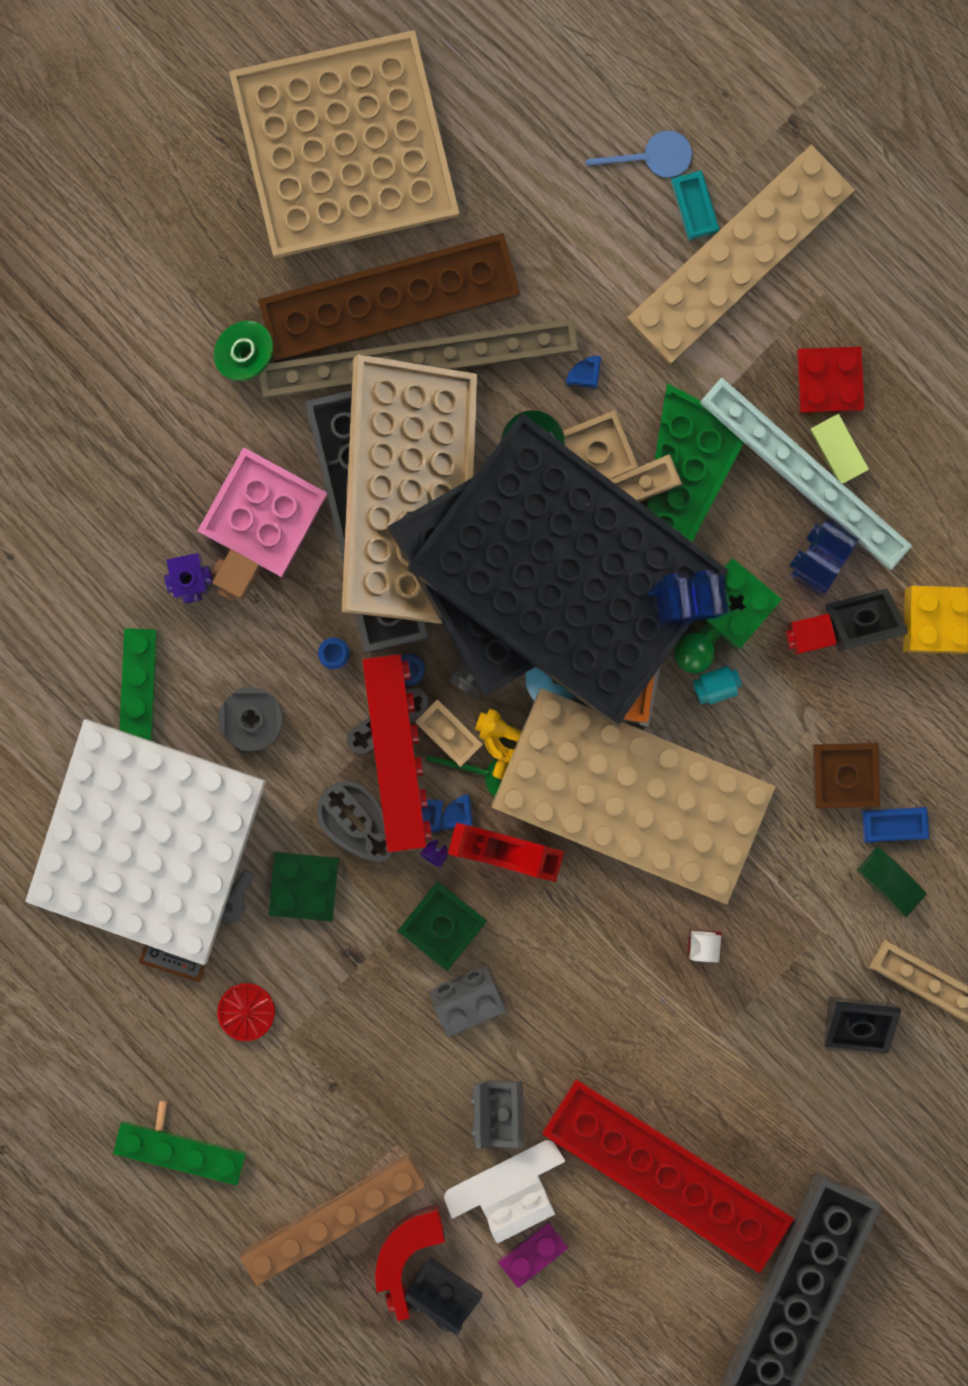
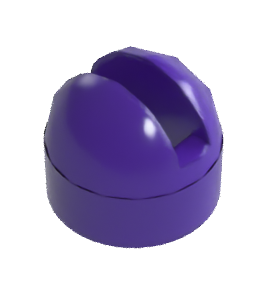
M432 840L426 844L420 856L429 863L442 868L448 857V848L444 844L442 849L437 847L439 841Z

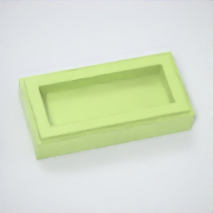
M839 414L809 430L834 477L842 484L869 470Z

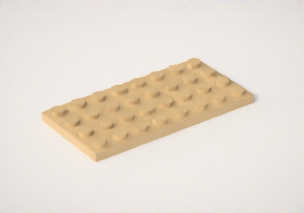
M360 354L354 357L342 612L442 624L417 578L406 569L409 564L387 526L473 477L477 374Z
M540 688L491 807L727 905L776 786L622 721L618 726H615L595 710Z

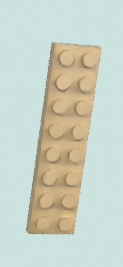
M811 144L627 317V321L671 365L849 198L855 189Z

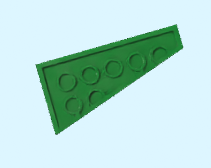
M667 383L654 461L670 454L683 485L648 499L647 508L692 542L744 442L699 403L701 400Z

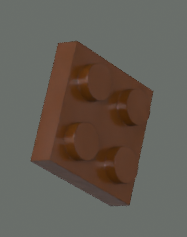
M878 743L812 744L814 808L880 807Z

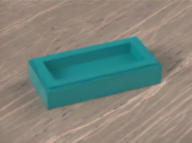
M702 170L672 178L671 184L688 242L717 234L720 229Z

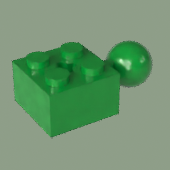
M734 558L729 560L724 566L728 569V572L696 615L705 626L699 633L683 635L674 646V660L677 666L687 673H701L709 668L714 659L713 645L720 637L735 650L741 649L782 600ZM728 598H739L742 609H736L732 612L729 609L731 603Z

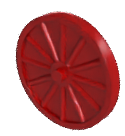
M237 984L228 989L221 997L217 1007L218 1022L222 1030L235 1040H256L266 1034L273 1024L275 1005L272 997L265 989L256 984Z

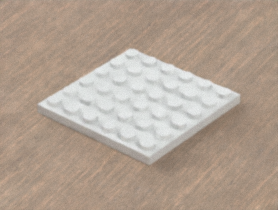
M84 719L25 902L196 963L207 964L266 780Z

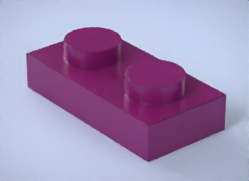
M547 1221L500 1258L498 1264L516 1287L520 1288L568 1249V1245L551 1223Z

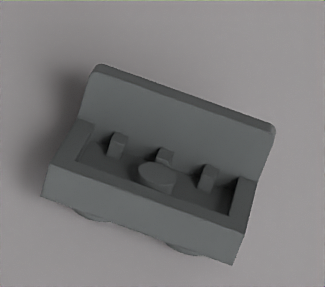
M487 966L472 970L462 977L442 983L429 991L434 1010L447 1037L507 1012Z
M485 1080L475 1083L471 1095V1102L474 1107L472 1136L475 1139V1148L483 1149L489 1146L523 1147V1081Z

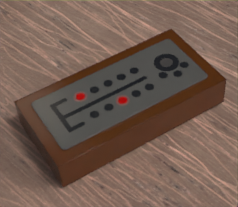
M144 945L139 960L140 964L197 982H201L207 965L196 963L148 945Z

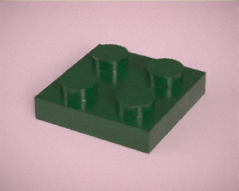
M276 851L274 854L269 916L333 922L339 857Z
M437 880L397 931L448 971L485 925L487 919Z

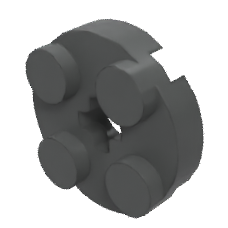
M255 687L241 688L232 693L220 707L218 715L219 728L227 741L236 748L244 751L262 750L274 743L282 730V708L276 698L263 689ZM248 710H254V714L260 716V722L255 723L252 729L249 728L248 723L242 722V717L248 715Z

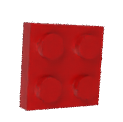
M862 346L805 348L796 351L799 414L862 412L864 410Z

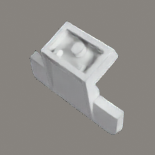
M545 1140L448 1189L444 1195V1200L451 1218L453 1219L480 1205L487 1217L491 1233L498 1244L555 1215L549 1196L538 1175L564 1163L563 1155L553 1141Z

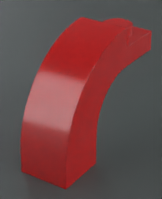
M456 822L448 854L556 882L565 851Z
M438 1205L416 1210L402 1218L389 1231L380 1248L375 1271L376 1291L378 1293L390 1290V1293L385 1294L389 1313L395 1312L397 1321L410 1319L411 1310L410 1305L404 1299L406 1289L402 1274L406 1261L413 1253L422 1248L445 1243V1231Z

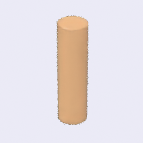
M159 1101L155 1126L157 1131H163L167 1101Z

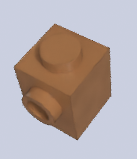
M230 549L225 560H218L211 576L215 577L212 583L219 587L216 593L234 602L236 597L244 600L262 567Z

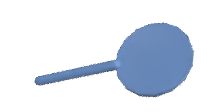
M663 131L657 133L649 140L645 153L587 159L585 163L589 166L646 160L647 166L654 174L664 178H673L687 170L691 162L692 150L689 142L683 135L675 131Z

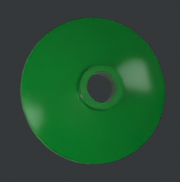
M247 320L232 324L222 332L216 341L213 352L216 368L224 377L233 381H246L256 377L267 367L273 354L272 336L263 325L255 321Z

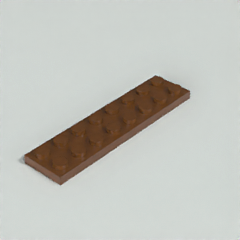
M504 233L261 298L258 299L265 328L273 339V358L275 363L520 297V291Z

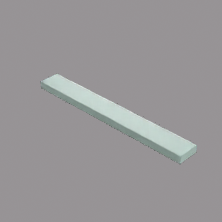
M722 377L699 402L888 570H892L912 547L909 542Z

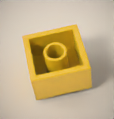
M910 586L905 588L904 623L908 634H905L903 637V652L968 654V587Z

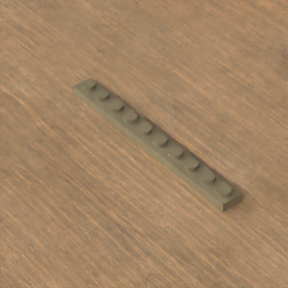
M566 319L271 363L259 375L262 395L266 399L352 386L353 359L358 354L450 370H461L578 352L574 319Z

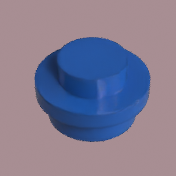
M336 637L328 638L319 646L318 658L325 667L339 669L348 662L350 649L342 639Z

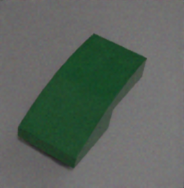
M876 847L857 868V872L875 892L881 893L898 914L906 918L927 895L919 884L879 847Z

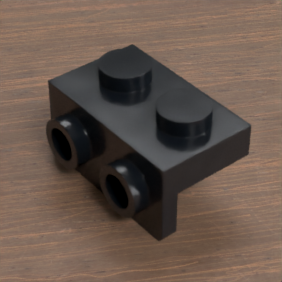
M429 1257L410 1283L404 1299L413 1310L425 1313L435 1320L437 1326L442 1330L451 1331L453 1334L458 1335L463 1323L481 1300L483 1293L441 1263Z

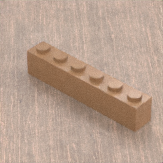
M409 1152L246 1248L240 1259L255 1285L258 1286L424 1188L426 1179Z

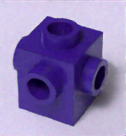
M195 553L167 559L169 574L164 575L168 594L173 593L174 598L178 600L183 599L184 604L203 600L202 595L209 593L208 585H212L213 580L210 567L204 566L202 556ZM192 575L191 582L186 584L185 579Z

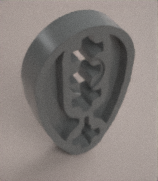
M344 781L330 786L322 794L317 806L318 822L322 830L335 843L361 858L382 862L391 857L393 852L387 851V854L383 856L381 853L374 855L371 851L374 845L368 834L379 842L386 840L382 806L367 787L357 782ZM331 792L336 794L343 792L345 795L342 800L343 803L347 806L355 805L354 815L357 818L362 816L366 818L364 822L365 831L362 832L360 829L353 831L350 828L353 824L352 820L349 817L345 819L340 817L342 809L338 805L330 806L329 803L332 800Z

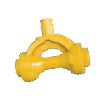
M489 708L487 714L481 712L475 730L480 732L478 738L484 740L485 746L492 757L498 759L492 776L503 779L515 749L505 747L499 738L504 737L518 742L522 730L507 725L497 710Z

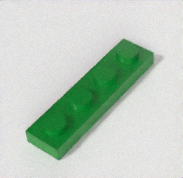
M124 628L119 730L153 741L158 630Z
M122 1121L113 1151L114 1155L236 1186L239 1184L247 1153L165 1131H157L153 1128Z

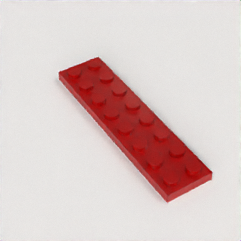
M575 1078L542 1130V1135L759 1274L794 1220L793 1216L577 1078Z

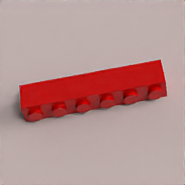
M401 654L362 659L387 851L395 852L425 848L426 840H432L430 821H423L421 808H428L425 788L419 789L417 776H423L421 756L414 757L413 744H419L417 724L410 725L409 712H415L413 693H406L404 682L405 680H411L408 661H402Z

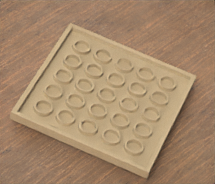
M415 30L229 71L274 259L459 217V209Z

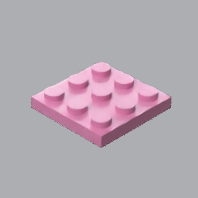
M243 447L201 523L198 532L283 578L326 500L327 492Z

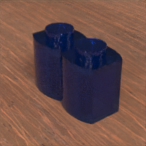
M827 519L821 526L815 523L806 537V540L810 542L805 552L798 550L789 565L793 568L790 577L821 596L826 594L859 540Z
M714 570L695 572V578H683L682 573L663 576V581L655 585L660 624L715 619L729 614L724 575H714Z

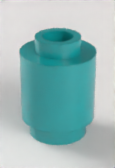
M728 665L701 674L699 679L692 681L701 705L705 703L712 705L738 696L737 689L742 687L737 670L731 671Z

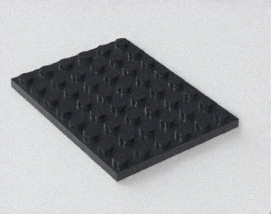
M523 413L518 417L406 568L615 726L621 723L728 572V569Z

